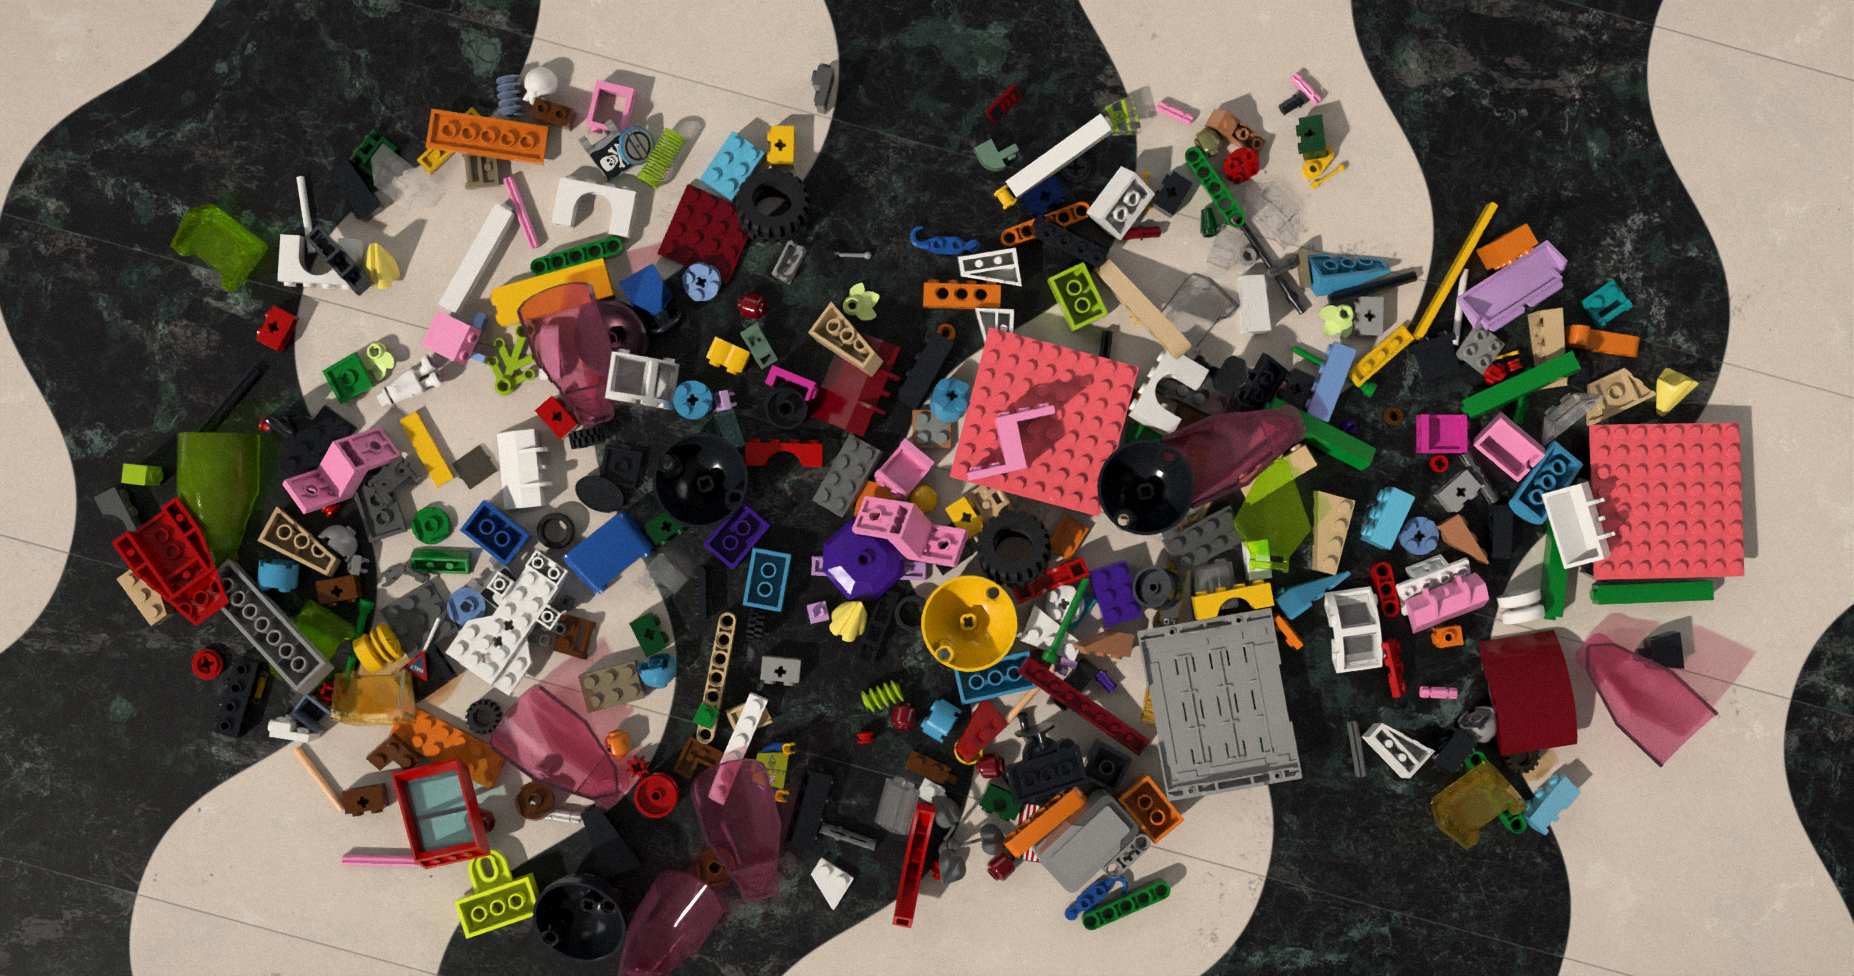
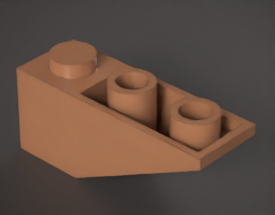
M1214 109L1205 124L1210 130H1216L1219 137L1239 148L1249 147L1255 150L1257 154L1260 153L1266 142L1265 139L1227 110Z
M1453 514L1435 525L1445 543L1481 564H1489L1486 551L1479 547L1476 535L1469 531L1467 528L1468 523L1462 515Z
M1108 629L1073 644V647L1080 649V653L1091 655L1093 651L1096 652L1095 655L1107 657V654H1111V658L1122 660L1123 656H1131L1135 635Z

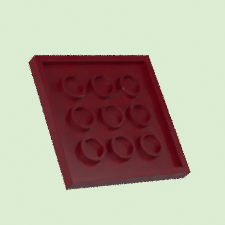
M687 184L657 254L686 267H690L696 262H705V264L713 265L721 275V282L728 285L747 243L749 234L744 233L741 225H739L736 204Z

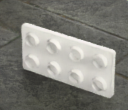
M1439 554L1406 567V574L1410 579L1396 584L1401 613L1404 616L1408 615L1404 600L1421 594L1422 588L1427 587L1428 590H1432L1454 581L1455 575L1459 574L1461 578L1470 575L1469 560L1463 558L1448 564L1444 557Z

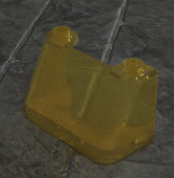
M396 668L395 671L391 672V675L360 676L355 674L356 671L344 670L343 673H335L331 720L353 726L416 724L417 712L411 673L407 672V669Z
M1488 761L1480 763L1441 791L1431 802L1436 827L1466 850L1478 843L1480 838L1479 828L1506 809L1511 814L1517 815L1528 808L1523 797L1498 769Z

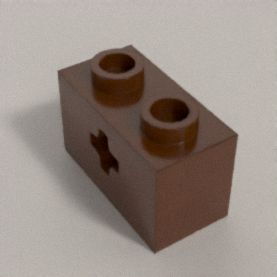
M536 97L530 116L536 121L571 131L577 113L572 108Z
M349 575L315 582L319 604L326 603V607L336 606L338 601L345 600L346 604L357 602L358 597H363L359 575ZM342 589L343 592L337 593V590Z
M386 783L349 788L342 791L345 815L352 814V817L364 815L365 811H371V814L380 813L389 806ZM363 798L369 799V803L363 802Z

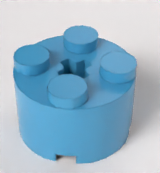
M955 378L941 379L935 386L930 399L932 413L934 412L939 420L947 423L956 422L964 417L971 398L969 385Z
M687 381L676 388L673 403L676 411L681 416L690 420H700L711 412L714 406L712 391L705 384L698 381ZM692 396L698 398L694 406L689 402Z
M267 559L259 560L257 580L259 589L271 590V588H278L279 592H290L291 589H296L298 587L300 563L295 564V561L273 559L271 563H267Z
M941 699L940 701L935 700L930 709L933 711L931 716L925 717L921 727L924 728L922 732L943 744L945 740L942 737L949 735L959 718L955 716L956 713L961 714L962 710Z

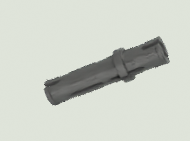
M1470 450L1467 453H1461L1458 457L1470 474L1482 486L1480 491L1490 505L1498 501L1500 497L1481 469L1482 466L1476 462Z
M822 822L819 834L833 837L836 841L842 840L874 851L877 839L843 829V826L840 825L837 827ZM830 830H833V831H836V832L845 834L846 836H843V835H840V834H837V833H833V832H831ZM850 836L865 841V843L850 838Z

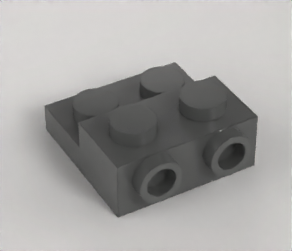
M824 63L818 65L817 71H813L811 78L812 86H814L816 92L814 97L815 106L818 113L821 114L826 113L835 79L834 69H831L830 65Z

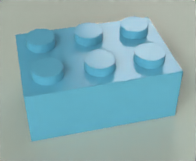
M732 131L700 179L705 185L730 202L735 203L739 186L742 182L746 183L745 179L749 175L753 176L755 174L754 172L758 170L766 155L759 148Z
M1395 487L1381 489L1377 496L1379 501L1376 507H1373L1369 513L1370 520L1361 530V540L1380 549L1391 550L1415 497Z

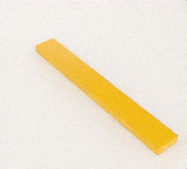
M1490 202L1485 206L1413 332L1412 336L1415 339H1421L1426 334L1496 211L1497 204Z

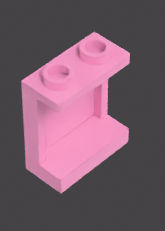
M437 310L421 345L465 366L482 331Z
M905 438L885 464L875 472L874 477L879 485L889 488L891 490L890 493L895 498H901L904 501L933 468L935 462Z

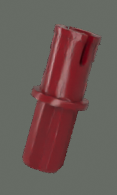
M1142 225L1137 228H1129L1123 236V240L1140 239L1142 241L1144 238H1159L1161 236V229L1159 226L1142 227Z

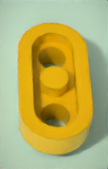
M1326 145L1327 157L1307 160L1302 167V174L1306 179L1314 180L1318 178L1334 157V151L1329 145ZM1310 166H1314L1316 171L1311 172Z

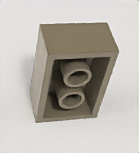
M638 659L583 673L578 676L588 713L647 697L644 682L640 679L637 671Z

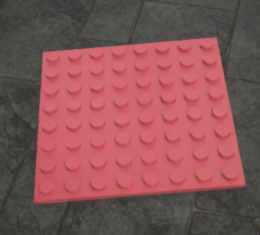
M989 327L950 477L1099 517L1102 507L1097 491L1098 477L1106 459L1118 448L1139 367ZM1049 403V406L1054 405L1055 414L1017 422L1027 468L968 481L966 473L970 472V468L982 466V470L988 469L989 464L1001 462V465H1004L994 421L995 418H998L999 413L1010 411L1012 415L1016 414L1017 410L1029 407L1030 410H1034L1039 404Z
M1739 423L1589 425L1591 492L1594 500L1603 497L1605 499L1604 502L1595 504L1599 517L1605 516V520L1601 521L1604 534L1613 531L1616 534L1606 538L1611 557L1593 562L1594 580L1745 576Z

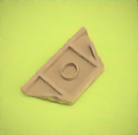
M1621 368L1587 384L1586 424L1587 426L1594 425L1656 396V393L1644 386L1643 382L1638 378H1634L1628 370Z

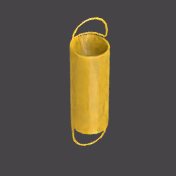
M259 677L254 694L255 698L260 699L262 697L267 681L266 678Z

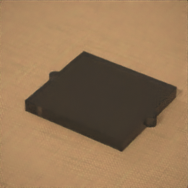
M478 445L452 463L459 474V478L465 482L469 490L498 471L490 460L491 456L485 453L481 445Z

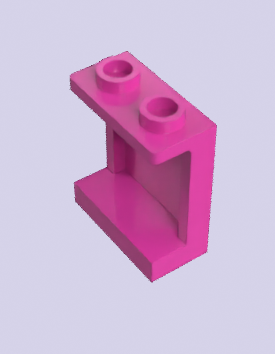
M772 365L765 382L768 386L775 388L778 379L781 378L808 389L805 397L807 402L816 399L819 389L816 388L817 384L815 382Z
M1467 414L1416 415V453H1467L1470 448V439L1467 437L1470 420L1467 418Z

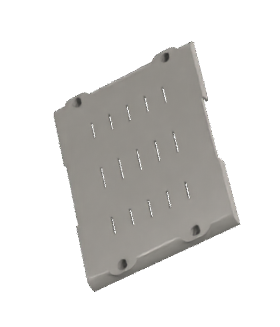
M1271 608L1137 631L1146 686L1149 687L1159 741L1157 746L1168 801L1302 779L1292 721H1289L1279 664H1281ZM1244 647H1245V652H1246L1247 663H1246V661H1245V656H1244V650H1243ZM1227 650H1228V656H1229L1230 666L1228 665V660H1227V654H1226V651H1227ZM1209 654H1211L1213 669H1211ZM1192 657L1194 658L1196 672H1194ZM1175 659H1176V662H1177V667H1178V673H1179V675H1177L1176 666H1175ZM1252 690H1253V696H1254V701H1255V707H1256V709H1254V705H1253V699H1252V694H1251V691H1252ZM1234 693L1236 694V700H1237V705H1238V711H1239V712H1237V709H1236V703H1235ZM1217 696H1218V698H1219L1220 709H1221V714H1222V715H1220V713H1219V707H1218V702H1217ZM1200 699H1201V702H1202L1204 718L1202 717V711H1201V706H1200ZM1183 702L1185 706L1187 721H1185V715L1182 704ZM1259 737H1261V739H1262V745H1263V750H1264V752H1262V748H1261V743H1260V738H1259ZM1242 740H1244L1247 755H1245ZM1225 743H1227L1229 758L1227 757ZM1208 746H1210L1212 761H1210ZM1191 749L1193 750L1195 764H1193Z

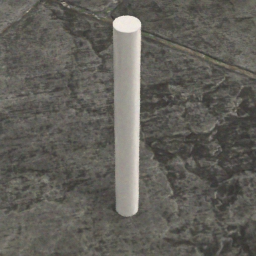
M299 176L296 178L305 236H307L312 231L305 177ZM306 239L308 253H316V250Z
M1462 269L1460 272L1457 297L1466 292L1469 269ZM1456 302L1453 332H1455L1457 339L1452 340L1453 345H1459L1463 310L1458 302Z

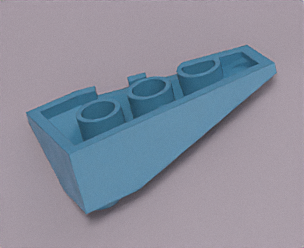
M1325 253L1307 255L1311 279L1310 288L1316 297L1347 290L1389 274L1391 271L1385 261L1380 258L1359 257L1356 260L1347 258V255H1341L1340 258L1330 257L1329 254Z
M1344 570L1337 572L1336 575H1327L1286 589L1281 588L1274 593V604L1284 618L1293 620L1312 606V600L1315 601L1322 598L1327 588L1330 590L1336 587L1350 575V572Z

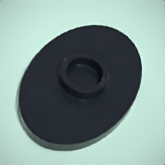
M598 475L584 476L578 480L575 486L576 495L579 500L595 511L611 513L619 510L624 504V494L620 487L605 477Z

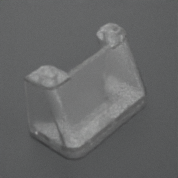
M1193 273L1185 279L1161 310V313L1189 341L1192 348L1184 356L1194 361L1202 353L1198 346L1220 318L1227 319L1233 317L1240 305L1212 278Z

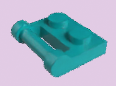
M1614 279L1580 301L1599 329L1604 328L1607 322L1623 311H1628L1633 307ZM1616 300L1620 303L1619 306L1603 317L1598 315L1600 311Z

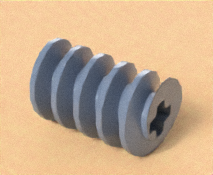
M505 75L496 79V83L499 84L497 91L500 92L497 98L501 100L498 102V106L501 107L499 114L502 116L521 117L524 115L518 112V110L523 109V106L517 105V102L523 101L522 98L517 97L522 91L516 89V87L521 86V83L515 81L521 78L520 75Z

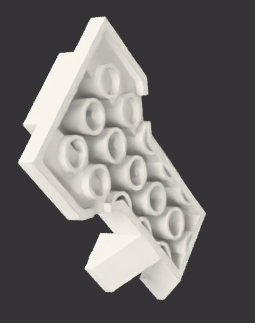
M535 550L525 565L526 568L516 582L497 571L487 588L504 598L492 616L468 620L445 652L489 684L494 685L508 696H511L533 664L532 657L530 656L528 636L538 622L552 630L562 615L550 604L561 590L568 571L538 550ZM513 621L514 629L507 630V623ZM502 637L503 645L496 646V639ZM490 653L491 662H485L484 656Z

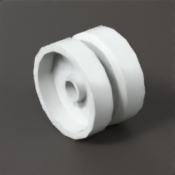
M1539 588L1516 590L1496 597L1498 606L1507 609L1501 613L1503 624L1522 623L1546 615L1544 605L1533 604L1542 598Z

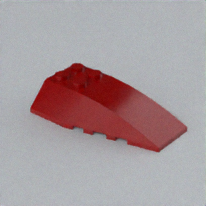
M176 496L161 507V513L134 532L127 531L111 543L135 576L142 579L147 586L160 594L165 601L172 604L177 611L195 626H198L230 602L201 528L179 497Z

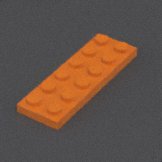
M431 109L426 148L544 166L549 127Z
M409 702L404 704L388 735L390 736L394 732L414 751L436 762L459 758L469 767L472 780L490 790L493 788L510 755Z

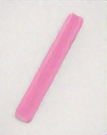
M512 176L507 177L503 181L529 248L536 249L540 247V243L515 179Z
M344 854L342 858L343 865L419 866L414 861L413 855Z

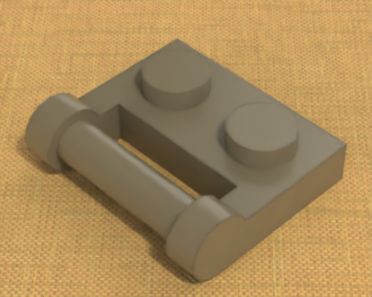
M462 153V157L465 159L466 190L500 187L498 159L477 156L479 181L474 182L472 157L476 155Z

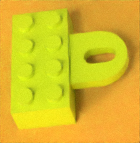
M490 848V856H485L491 860L494 869V876L492 877L487 876L484 872L481 861L485 857L470 860L468 873L475 892L459 897L454 902L466 939L533 916L534 904L540 895L533 872L513 879L508 861L499 850Z

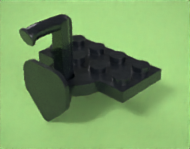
M1266 353L1261 354L1253 369L1246 366L1244 359L1236 356L1228 357L1221 368L1212 366L1201 355L1194 359V362L1208 369L1210 375L1215 376L1213 381L1214 389L1224 394L1230 393L1234 403L1228 411L1225 420L1245 435L1251 437L1264 414L1262 409L1265 403L1273 399L1288 370Z
M291 403L283 409L276 419L272 417V414H268L263 419V423L270 426L265 433L266 436L273 429L281 434V441L288 451L276 466L292 477L318 469L332 442L351 436L357 427L326 404L313 419L304 415L290 418L285 414L292 406Z
M1020 712L1017 714L1021 729L1015 732V736L1023 737L1026 743L1022 752L1023 760L1004 766L1015 805L1088 783L1078 744L1060 749L1058 743L1052 738L1046 737L1045 734L1055 727L1054 723L1045 722L1029 727L1028 713Z

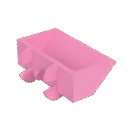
M1475 572L1462 578L1459 574L1455 575L1454 581L1432 590L1424 587L1421 594L1404 601L1414 634L1485 606L1489 596L1486 583Z

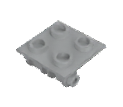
M1479 325L1476 328H1472L1468 336H1466L1462 345L1456 351V356L1458 360H1464L1483 375L1505 343L1490 331H1485L1482 325Z

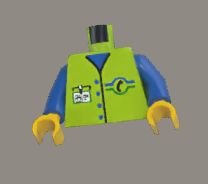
M773 742L764 746L761 751H758L757 759L745 758L744 769L755 771L753 780L767 794L775 797L778 802H786L783 799V794L789 795V791L781 789H784L789 755L795 753V751L792 752L790 750V746L795 745L794 742Z

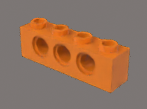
M928 280V283H924L923 308L1000 309L1001 285H997V282L986 281L985 284H978V281H966V284H958L957 280H947V283H939V280ZM940 289H945L948 292V296L945 299H941L938 297L937 292ZM965 290L967 297L959 299L956 295L957 291ZM983 290L986 293V298L979 300L976 297L977 291Z

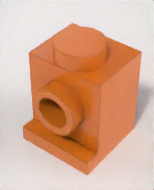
M1455 624L1433 628L1431 638L1436 647L1444 648L1464 645L1460 625ZM1446 634L1450 636L1448 641L1445 639Z

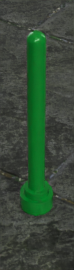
M1298 346L1292 347L1293 353L1320 366L1321 362L1325 363V360ZM1347 375L1345 380L1355 385V383ZM1365 381L1359 388H1361L1360 391L1370 398L1377 384L1372 381Z
M1087 577L1082 578L1050 649H1047L1046 652L1044 651L1041 659L1055 665L1057 662V650L1089 584Z
M359 599L357 607H359L358 611H360L353 641L363 635L367 615L374 607L375 602L372 600ZM353 645L342 683V688L345 690L350 688L357 660Z

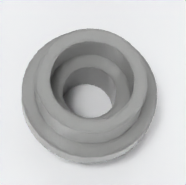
M1244 247L1238 253V260L1242 265L1250 266L1256 262L1257 253L1252 247ZM1245 253H1248L1250 255L1249 260H1246L1244 258Z

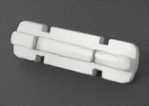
M559 809L554 810L544 818L550 820L554 818V820L564 822L572 821V823H580L582 819L580 812L572 813L571 811Z

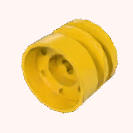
M384 623L378 625L377 629L373 628L370 630V636L364 634L352 642L358 659L373 675L385 669L387 662L393 664L396 662V659L399 660L404 657V651L397 636Z

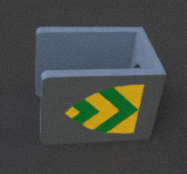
M311 691L302 697L290 714L316 734L324 732L326 728L303 711L307 703L312 701L330 716L338 714L340 710L332 704L326 705V700H319L320 695L315 691Z

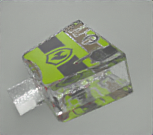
M1133 95L1104 107L1103 117L1108 116L1113 124L1111 127L1113 133L1109 136L1140 134L1142 128Z

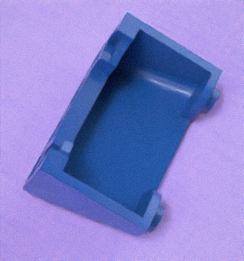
M622 510L568 552L562 559L594 594L597 592L602 594L609 588L607 584L638 558L650 556L654 552L653 548L656 545L629 511Z

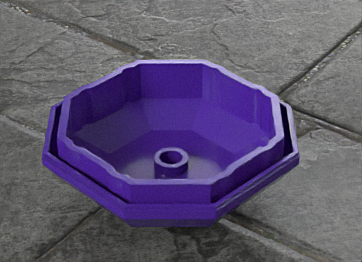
M852 518L824 543L822 571L848 600L876 601L904 576L905 557L888 539L855 534L852 528L856 518ZM861 556L867 557L866 563H861Z

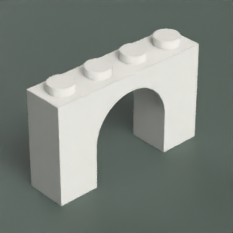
M566 175V178L560 177L551 223L574 229L577 209L581 201L591 195H602L609 199L612 206V217L608 234L613 237L630 240L639 196L634 191V188L623 186V189L615 188L616 185L611 183L599 185L596 184L597 181L585 179V182L578 181L577 177Z
M280 234L277 281L283 282L284 286L289 287L303 284V287L315 288V285H323L322 288L335 289V286H342V290H352L334 269L323 275H313L307 269L305 264L306 238L299 235ZM338 238V244L362 269L363 241Z
M1162 350L1156 359L1159 361L1156 368L1153 366L1147 375L1150 379L1147 384L1143 383L1138 391L1140 393L1138 400L1134 398L1130 404L1129 409L1131 412L1128 416L1169 439L1175 432L1181 418L1160 406L1155 396L1157 383L1162 379L1173 378L1196 391L1201 386L1209 370L1184 355L1176 360L1167 350Z

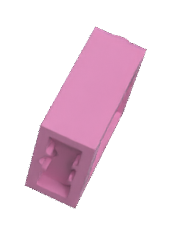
M596 80L586 125L593 133L602 134V132L610 134L611 132L605 124L594 122L600 94L603 92L624 97L627 100L620 128L617 127L622 134L625 129L629 128L637 92L633 88Z

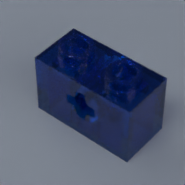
M1053 175L1023 194L1021 199L1034 218L1038 213L1045 215L1049 212L1048 208L1052 205L1057 207L1065 201L1063 198L1067 194L1056 176ZM1042 194L1049 196L1048 202L1046 200L1041 201Z

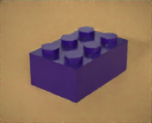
M745 504L731 518L721 523L703 545L734 570L772 525Z
M1126 560L1089 570V580L1105 627L1143 616L1140 604L1135 600L1132 592L1133 582Z

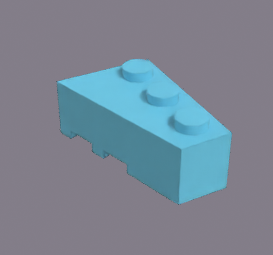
M1560 773L1551 776L1548 784L1536 790L1535 796L1520 806L1521 809L1519 811L1526 822L1534 830L1544 835L1549 832L1547 827L1552 821L1557 822L1560 819L1557 816L1563 809L1567 810L1581 793L1565 775Z

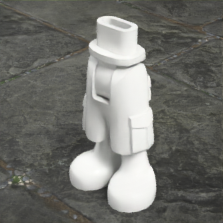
M428 354L421 357L422 366L417 370L408 369L400 374L397 379L382 388V392L376 394L383 408L388 405L393 406L409 398H415L425 393L426 388L429 386L440 388L445 384L442 374L436 371L438 370L436 363ZM429 374V377L420 381V377Z

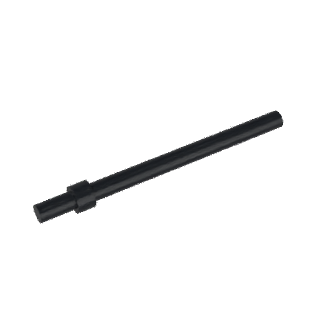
M1241 217L1235 221L1237 224L1242 222ZM1244 223V226L1240 229L1266 267L1275 266L1248 225ZM1281 274L1275 276L1274 278L1287 297L1285 298L1289 304L1292 303L1299 315L1306 312L1298 300L1299 296L1295 291H1292Z

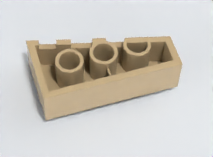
M830 302L808 332L817 342L873 377L883 363V360L832 302Z
M1563 308L1542 310L1528 314L1535 367L1565 354ZM1568 377L1542 389L1567 386Z
M1306 442L1296 444L1290 448L1288 453H1281L1273 458L1274 461L1268 465L1265 463L1256 469V473L1252 475L1248 473L1240 479L1241 482L1238 486L1250 505L1317 465V460Z
M1314 491L1312 570L1336 575L1355 501L1321 491Z
M277 506L257 540L332 578L342 561L284 509Z

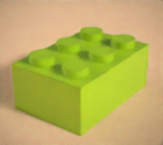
M1084 262L1047 280L1071 333L1108 315Z

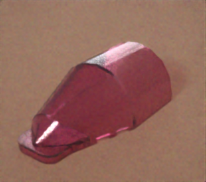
M572 282L560 284L532 295L520 305L517 314L536 365L545 372L548 380L557 387L560 395L573 409L581 425L590 426L610 421L614 417L615 407L613 401L605 398L612 355V340L593 285L586 282Z
M1288 404L1277 409L1224 414L1216 413L1161 437L1160 442L1176 449L1188 462L1195 485L1194 498L1190 508L1195 509L1248 486L1291 445L1302 441L1306 437L1307 431L1296 407ZM1170 452L1162 456L1165 461H1171L1174 458Z
M1602 633L1592 635L1576 651V661L1588 673L1615 725L1660 768L1690 737L1709 720L1719 714L1673 670L1614 643Z
M535 684L527 689L513 703L499 721L489 741L490 749L536 783L593 800L604 808L613 807L626 792L630 784L629 778L618 769L587 720L540 684Z
M737 759L726 761L707 769L693 780L690 787V794L706 845L712 849L716 858L725 866L728 874L740 888L741 895L745 901L755 902L777 895L780 890L777 872L782 823L764 763L755 759Z
M667 870L659 873L627 923L617 976H670V973L676 967H682L684 960L690 955L693 957L699 951L725 911L724 905L717 893L702 880L683 871Z

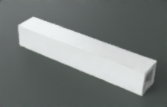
M1099 114L1005 182L1016 198L1020 199L1113 133L1111 129L1113 126L1108 116L1103 117L1102 114Z
M495 203L438 304L458 315L461 314L516 217L512 213L513 208L504 203L501 206Z

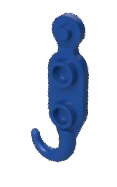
M923 226L913 228L910 233V241L915 247L925 249L934 254L958 255L964 250L976 253L980 249V243L977 240L964 242L958 237L937 236L925 241H918L915 235L918 230L923 229Z
M1120 875L1117 878L1108 877L1107 879L1096 881L1077 897L1075 906L1066 908L1065 917L1072 921L1078 917L1080 911H1088L1107 895L1111 885L1116 881L1122 882L1123 890L1121 894H1125L1128 889L1126 878Z

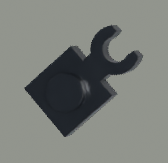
M1576 349L1577 354L1575 356L1581 371L1568 376V383L1589 380L1587 363L1580 360L1583 355L1582 349Z

